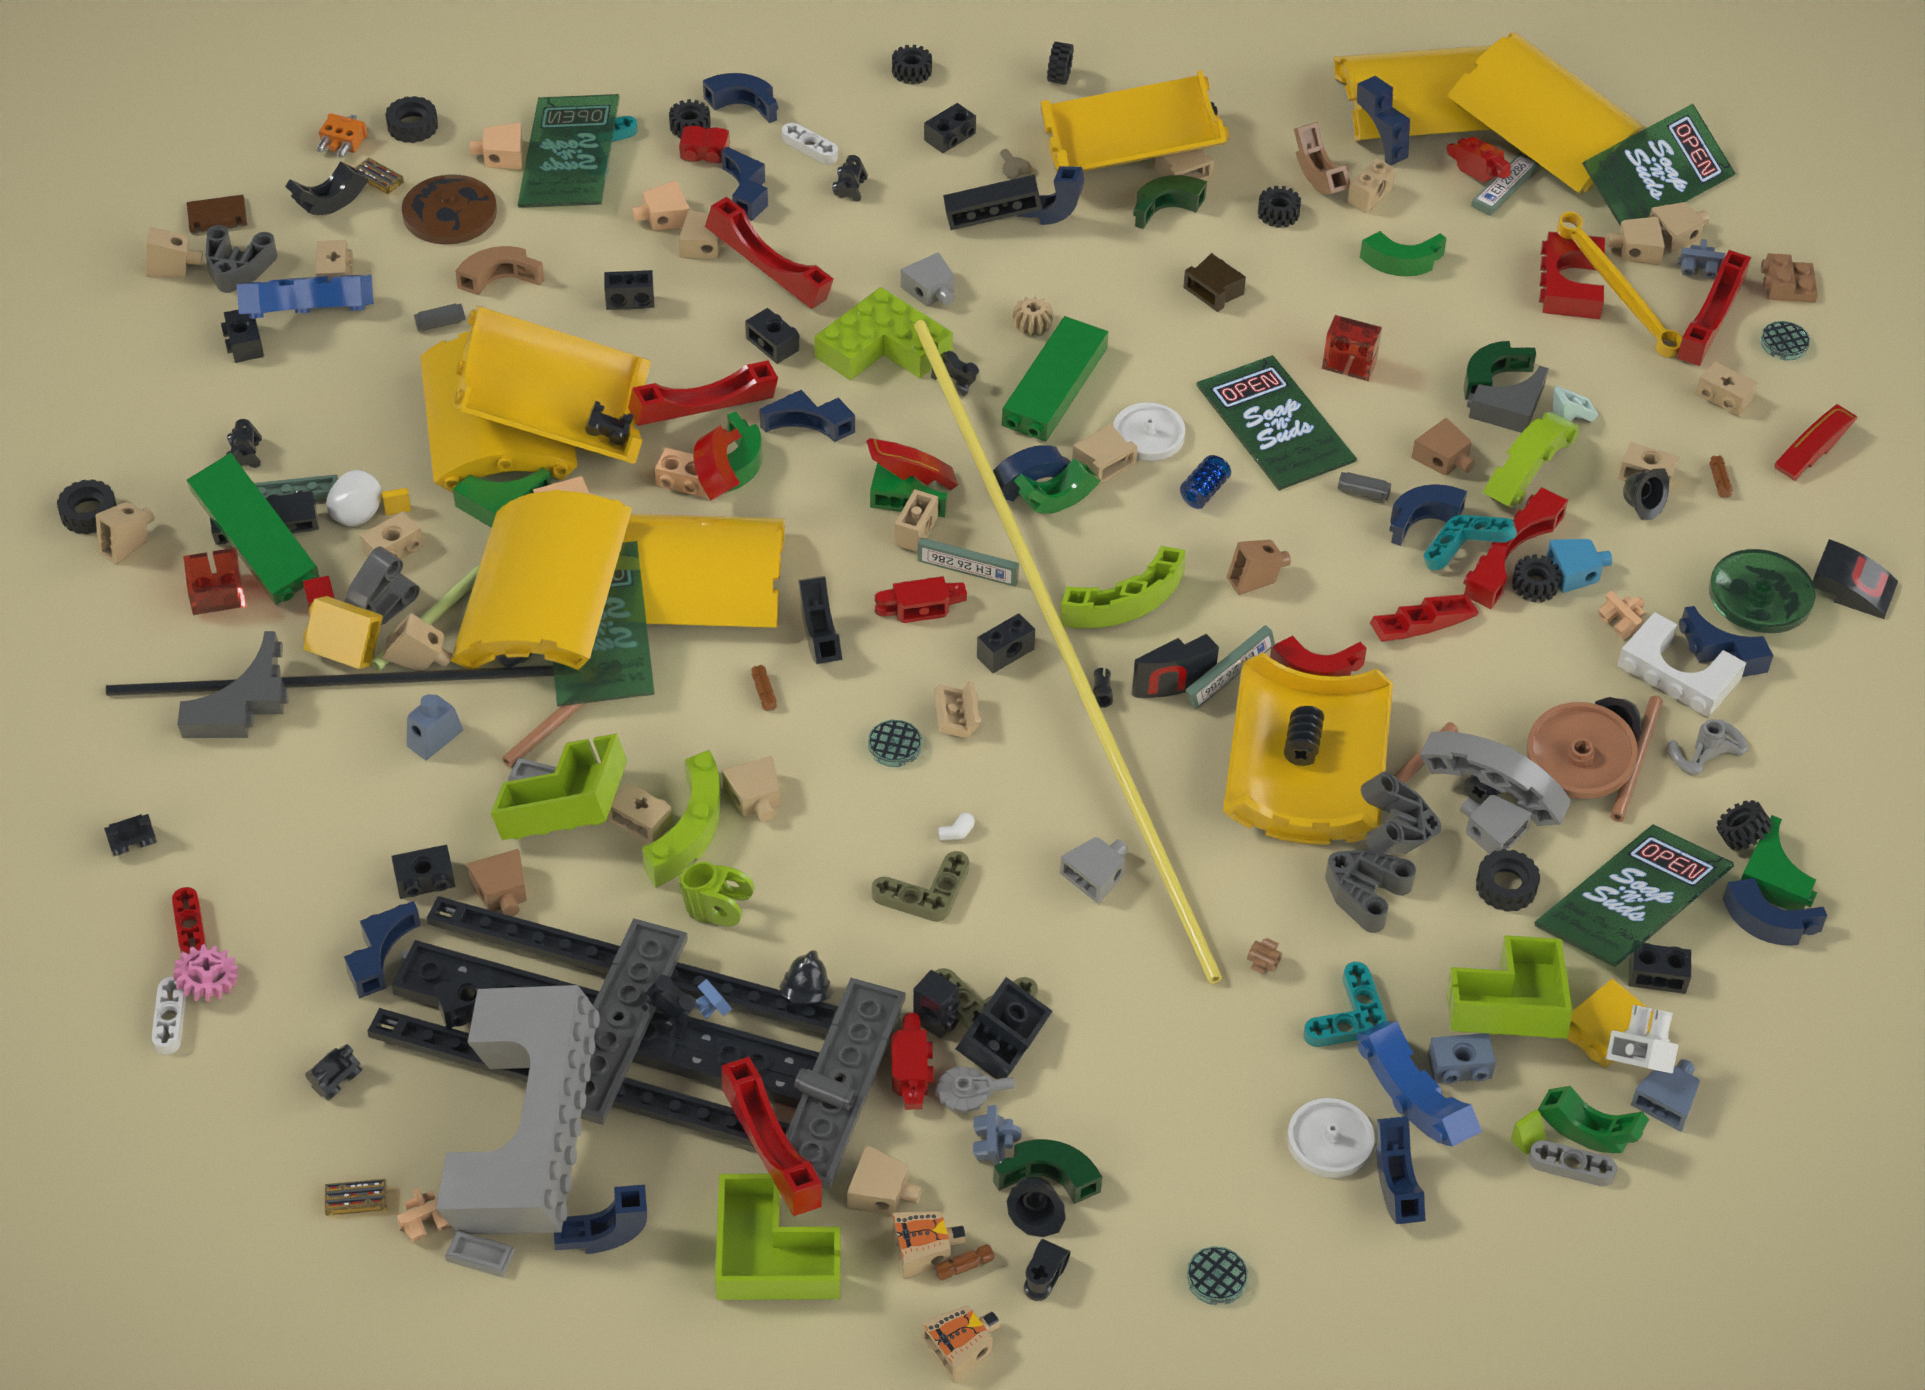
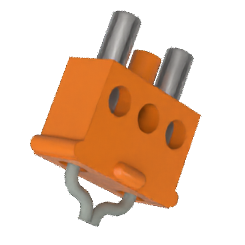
M329 113L327 120L319 130L321 141L317 145L316 150L322 153L329 146V149L335 152L338 148L337 156L339 158H344L348 151L355 153L363 139L368 137L365 123L357 120V116L353 114L349 117Z

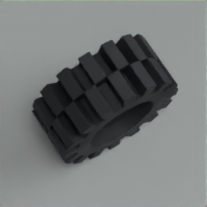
M1057 41L1053 43L1047 70L1048 82L1067 84L1072 67L1073 44Z
M914 44L912 47L905 45L904 49L902 46L899 47L898 51L895 50L894 54H892L893 77L897 78L899 82L904 80L905 84H908V81H911V84H915V81H918L919 84L923 83V79L926 81L928 76L931 77L932 54L929 53L928 49L924 50L923 46L916 48Z
M687 99L686 103L681 100L679 101L680 105L675 103L670 108V131L680 139L683 128L686 126L711 128L709 107L705 106L703 102L699 104V100L691 102V99Z
M1274 186V189L1268 187L1267 191L1263 190L1259 196L1258 217L1265 224L1269 222L1271 227L1273 224H1277L1276 228H1281L1282 224L1284 227H1288L1289 223L1293 225L1299 219L1301 197H1298L1299 194L1297 192L1293 193L1292 188L1286 190V186H1282V189H1279L1278 186Z
M1533 554L1531 559L1529 555L1524 556V560L1519 559L1518 564L1515 565L1512 578V588L1517 590L1516 594L1518 596L1523 594V599L1526 601L1528 598H1532L1531 602L1535 603L1537 599L1540 600V603L1545 602L1546 598L1551 600L1553 595L1557 594L1561 580V570H1559L1557 563L1553 565V559L1550 558L1546 561V556L1541 555L1540 559L1537 558V554ZM1528 576H1538L1543 578L1544 581H1535Z
M1746 800L1743 801L1742 805L1737 803L1734 805L1735 808H1728L1726 810L1728 813L1722 814L1720 816L1722 820H1718L1716 823L1718 825L1716 826L1718 833L1732 850L1736 849L1738 851L1742 847L1748 849L1750 844L1755 846L1758 844V839L1763 840L1765 838L1764 834L1770 832L1769 827H1772L1771 820L1758 801L1755 802V800L1750 802Z

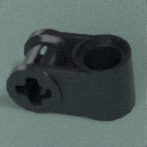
M1045 1239L1040 1240L1025 1272L1024 1293L1028 1298L1042 1301L1050 1295L1059 1276L1062 1275L1071 1254L1070 1250Z

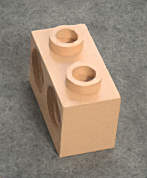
M665 448L655 467L656 486L704 497L706 493L698 479L693 454Z

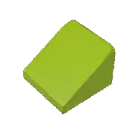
M1538 1110L1532 1111L1515 1123L1511 1141L1524 1154H1528L1531 1151V1147L1535 1142L1546 1141L1543 1121Z

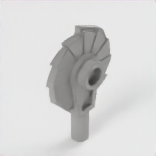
M956 1066L939 1076L935 1096H939L941 1104H945L952 1112L957 1111L968 1114V1111L980 1109V1106L988 1100V1096L993 1095V1091L1014 1089L1015 1082L1013 1077L992 1080L991 1076H984L980 1070L973 1067Z

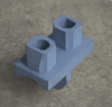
M1701 239L1700 246L1682 247L1680 257L1678 258V265H1681L1682 275L1692 276L1696 272V267L1705 268L1704 276L1706 278L1715 279L1725 258V253L1714 252L1715 248L1707 247V240Z
M996 1105L987 1106V1114L974 1117L973 1127L978 1137L987 1135V1140L975 1141L973 1143V1154L978 1161L992 1160L994 1165H997L999 1161L1005 1158V1148H1013V1143L1021 1139V1128L1013 1125L1012 1119H1004V1117L999 1116Z

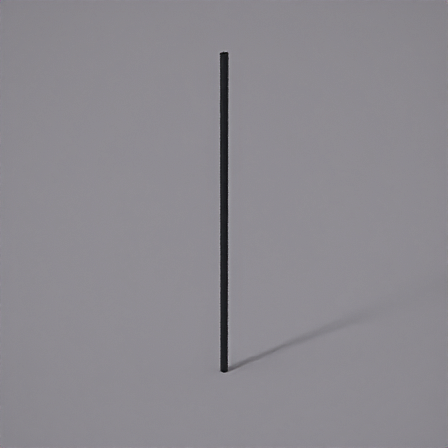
M566 665L281 678L284 688L564 676L562 671L566 672ZM236 679L106 685V695L220 691Z

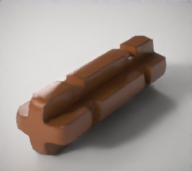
M1714 455L1710 458L1709 464L1718 495L1722 498L1725 496L1730 497L1733 488L1727 468L1724 465V458L1721 455Z
M763 665L753 666L751 675L755 681L759 698L762 700V707L765 711L774 710L777 707V700L773 694L774 691L769 677L766 675V668Z
M986 1244L978 1247L976 1251L970 1250L952 1257L949 1262L945 1260L937 1263L935 1266L937 1276L940 1280H945L952 1277L953 1273L958 1275L978 1267L980 1263L982 1265L989 1263L994 1259V1253L990 1245Z

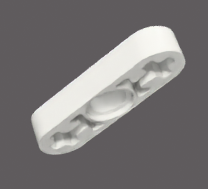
M788 123L782 127V141L785 144L823 164H832L838 160V147L835 143L797 123ZM806 142H814L815 144H814V145H806V144H804V143H806Z
M173 977L163 979L157 989L152 1042L155 1050L162 1055L176 1052L181 1045L186 997L184 996V988L177 990L176 981L173 980ZM171 989H176L173 991V1001H170L168 993L171 992ZM167 1011L177 1012L176 1017L171 1020H163L161 1018ZM165 1030H167L171 1038L167 1040V1043H162L166 1036Z

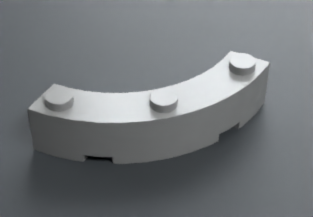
M1451 731L1431 732L1420 753L1431 774L1463 776L1464 773L1477 776L1480 782L1500 792L1511 793L1518 799L1517 804L1521 808L1532 813L1531 819L1536 826L1560 825L1571 803L1563 788L1540 766L1515 751L1512 747L1504 746L1483 737Z

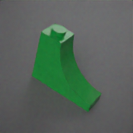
M877 463L870 488V508L902 512L915 489L938 496V517L945 518L947 512V493L923 485L912 475L906 480H902Z
M542 467L525 478L508 482L486 481L469 475L453 488L455 507L492 528L496 512L502 506L518 497L533 493V489L551 485L550 472Z
M1771 815L1772 827H1769L1770 832L1764 834L1765 838L1763 840H1759L1741 880L1755 878L1763 897L1769 903L1790 911L1802 910L1806 906L1811 908L1818 893L1813 891L1816 879L1803 873L1786 856L1779 838V828L1782 819Z

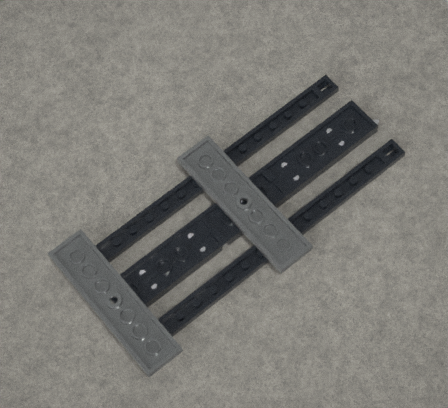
M440 896L435 900L427 916L428 925L607 974L600 991L579 986L600 1016V1023L598 1028H595L594 1034L595 1052L591 1055L589 1064L591 1077L586 1082L585 1088L586 1106L582 1109L580 1119L603 1125L611 1107H615L754 1147L732 1107L625 1077L631 1063L634 1062L722 1087V1065L750 1057L761 1076L769 1101L797 1108L790 1124L782 1121L778 1122L797 1153L810 1161L822 1182V1188L830 1190L905 1002L906 992L850 977L839 1006L825 1002L792 1004L782 995L781 990L678 962L688 940L687 933L633 918L621 946ZM440 912H444V913H447V914H451V915H453V916H452V917L444 916V915H441ZM417 940L413 942L409 951L401 952L403 963L391 984L393 995L438 1007L434 985L488 968L491 969L498 988L575 985ZM661 974L669 976L677 988L685 994L692 995L695 999L705 996L698 986L707 979L732 1009L827 1036L821 1051L816 1052L687 1016L682 1023L676 1020L670 1029L667 1030L664 1028V1025L669 1020L667 1016L652 1004L646 1012L641 1007L650 998L645 993ZM382 1008L378 1009L367 1030L369 1038L523 1082L528 1081L530 1068L489 1069L469 1045V1033L453 1028L446 1029V1026ZM384 1024L395 1028L394 1030L382 1027L381 1025ZM802 1068L810 1069L852 1087V1089L857 1091V1096L851 1109H840L800 1092L799 1089L794 1087L799 1071Z

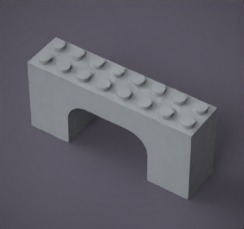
M578 985L478 989L468 1038L469 1045L489 1069L530 1068L520 1125L510 1142L494 1151L446 1153L436 1210L456 1232L458 1230L469 1234L558 1233L562 1231L563 1221L567 1219L568 1214L567 1196L572 1190V1166L577 1160L576 1142L577 1137L581 1135L582 1131L580 1118L582 1109L586 1106V1082L591 1077L589 1064L591 1055L595 1052V1028H598L600 1023L599 1012Z

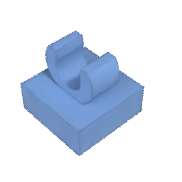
M707 979L698 986L705 996H701L696 1000L697 1005L695 1007L705 1018L711 1016L716 1008L723 1016L732 1010L730 1005Z

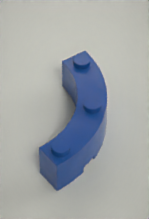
M343 275L341 277H332L331 281H328V276L236 284L239 314H249V318H263L264 313L294 309L295 313H309L310 308L350 306L351 311L365 310V305L374 304L372 275Z
M1384 1021L1356 1035L1359 1041L1358 1050L1361 1056L1368 1060L1381 1085L1392 1098L1396 1111L1400 1114L1403 1113L1420 1131L1437 1143L1452 1147L1482 1132L1471 1104L1461 1102L1454 1097L1445 1098L1441 1095L1442 1090L1440 1086L1431 1078L1426 1070H1418L1410 1058V1055L1414 1053L1398 1021Z

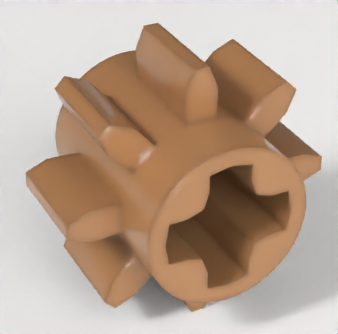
M1269 938L1263 939L1262 943L1256 940L1247 956V960L1253 962L1251 969L1262 975L1266 974L1268 970L1274 972L1282 958V952L1276 950L1279 943Z

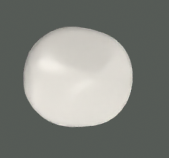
M352 470L343 474L333 485L327 496L326 506L330 517L337 523L348 527L366 523L373 517L382 499L381 485L373 475L366 471Z

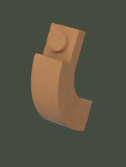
M1318 122L1295 128L1294 133L1299 151L1295 153L1299 165L1311 185L1322 194H1333L1349 189L1350 179L1346 165H1335L1328 157L1323 145Z
M498 246L478 251L465 259L455 270L458 289L479 295L490 282L499 278L513 277L539 286L544 281L542 262L527 257L526 249L513 246Z

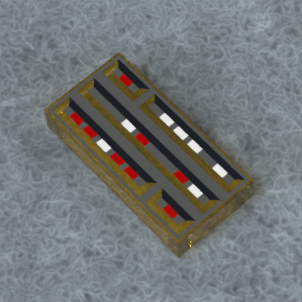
M369 157L355 167L369 179L368 184L386 194L391 193L404 183L402 175Z
M386 1179L325 1184L326 1216L387 1210Z

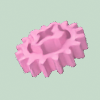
M205 944L198 951L194 947H190L189 955L182 952L180 960L175 961L173 980L176 981L177 990L184 988L185 997L194 994V1001H198L201 996L205 997L206 1002H210L211 996H215L219 1000L222 999V992L230 994L231 986H236L238 966L235 965V958H227V950H223L220 953L217 952V946L215 945L211 950H207Z

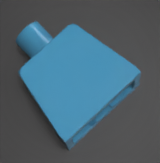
M1590 539L1550 540L1546 559L1548 561L1551 558L1554 560L1553 565L1556 563L1559 565V570H1561L1559 587L1562 593L1597 583L1600 580L1602 568L1612 565L1611 552L1609 550L1597 552Z

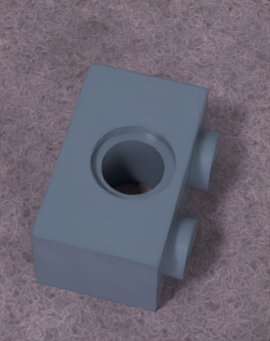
M1489 1033L1431 1038L1428 1058L1433 1079L1436 1083L1445 1082L1452 1084L1458 1081H1484L1492 1079L1496 1060Z

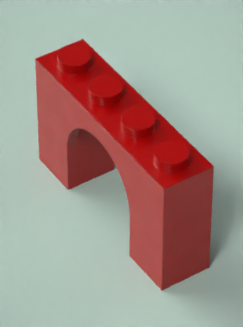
M1548 231L1547 240H1542L1540 255H1544L1540 261V271L1544 272H1541L1539 287H1543V289L1540 288L1538 301L1543 303L1542 313L1600 319L1604 304V285L1574 282L1565 278L1560 273V271L1568 268L1596 269L1573 239H1566L1561 237L1558 232ZM1589 236L1605 254V237Z

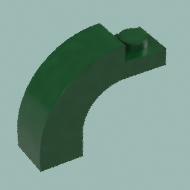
M1170 175L1156 178L1146 183L1137 192L1136 206L1133 211V216L1136 217L1135 227L1144 229L1155 212L1167 207H1179L1196 213L1205 200L1207 181L1184 175Z
M1500 341L1488 344L1476 351L1467 365L1463 387L1465 400H1468L1470 393L1475 394L1479 384L1492 387V377L1502 372H1533L1536 359L1535 347L1511 348L1510 341Z
M1036 1139L1014 1145V1157L1002 1159L994 1166L993 1183L998 1191L1018 1183L1022 1178L1042 1176L1051 1178L1061 1184L1074 1204L1101 1192L1102 1175L1094 1163L1080 1150L1060 1141Z

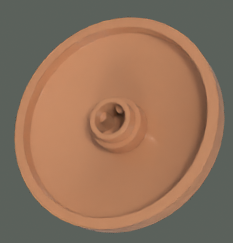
M1570 702L1547 710L1533 724L1527 741V758L1545 770L1563 788L1568 797L1577 799L1599 798L1617 791L1631 777L1637 760V742L1629 725L1608 708L1588 702Z

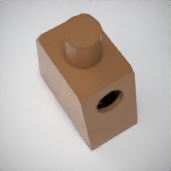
M1447 418L1440 421L1414 441L1411 458L1442 475H1448L1457 467L1465 473H1469L1475 465V461L1469 457L1472 445L1471 440Z
M1272 540L1238 542L1226 578L1238 595L1265 587L1276 581L1281 567L1290 565V554L1287 551L1280 552Z
M519 849L467 863L470 883L486 909L491 911L502 909L503 914L509 916L516 915L520 910L518 904L527 900Z

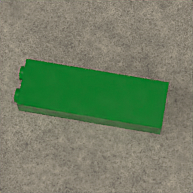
M1064 316L1003 406L1001 426L1047 442L1106 352L1109 331Z
M231 452L186 479L191 493L275 605L290 600L296 592L303 589V581L320 577L315 563Z

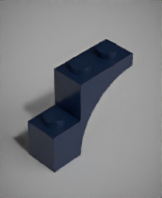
M1373 76L1357 83V104L1369 114L1375 123L1383 143L1385 162L1391 166L1408 158L1410 118L1392 107L1393 87L1377 76Z
M726 147L721 151L722 169L731 174L739 183L738 188L732 194V201L745 211L750 221H753L768 206V188L762 185L765 182V164Z
M799 390L759 409L760 427L765 433L782 427H804L821 432L833 442L855 433V414L839 397L817 407L802 390Z
M1695 606L1684 608L1682 618L1679 620V629L1682 634H1685L1689 642V649L1691 653L1695 654L1699 663L1714 661L1724 650L1746 662L1742 677L1768 673L1774 655L1764 636L1748 637L1728 633L1705 620Z
M414 901L398 905L388 911L360 920L362 935L368 948L356 950L344 956L347 973L359 999L386 989L383 968L390 949L406 933L421 926L418 908Z

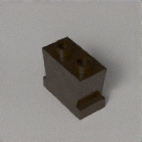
M1211 253L1196 268L1190 266L1185 270L1183 288L1219 312L1224 308L1225 303L1244 295L1246 276Z

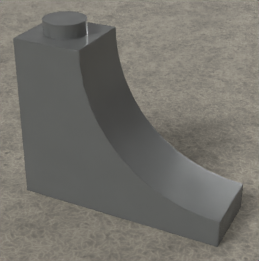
M1539 366L1530 378L1511 386L1491 387L1479 384L1475 394L1470 393L1468 398L1469 418L1522 433L1530 425L1545 387L1549 368Z

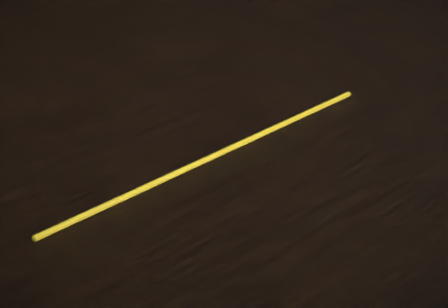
M919 320L914 324L916 333L1210 984L1217 983L1222 979L1221 973L925 321Z

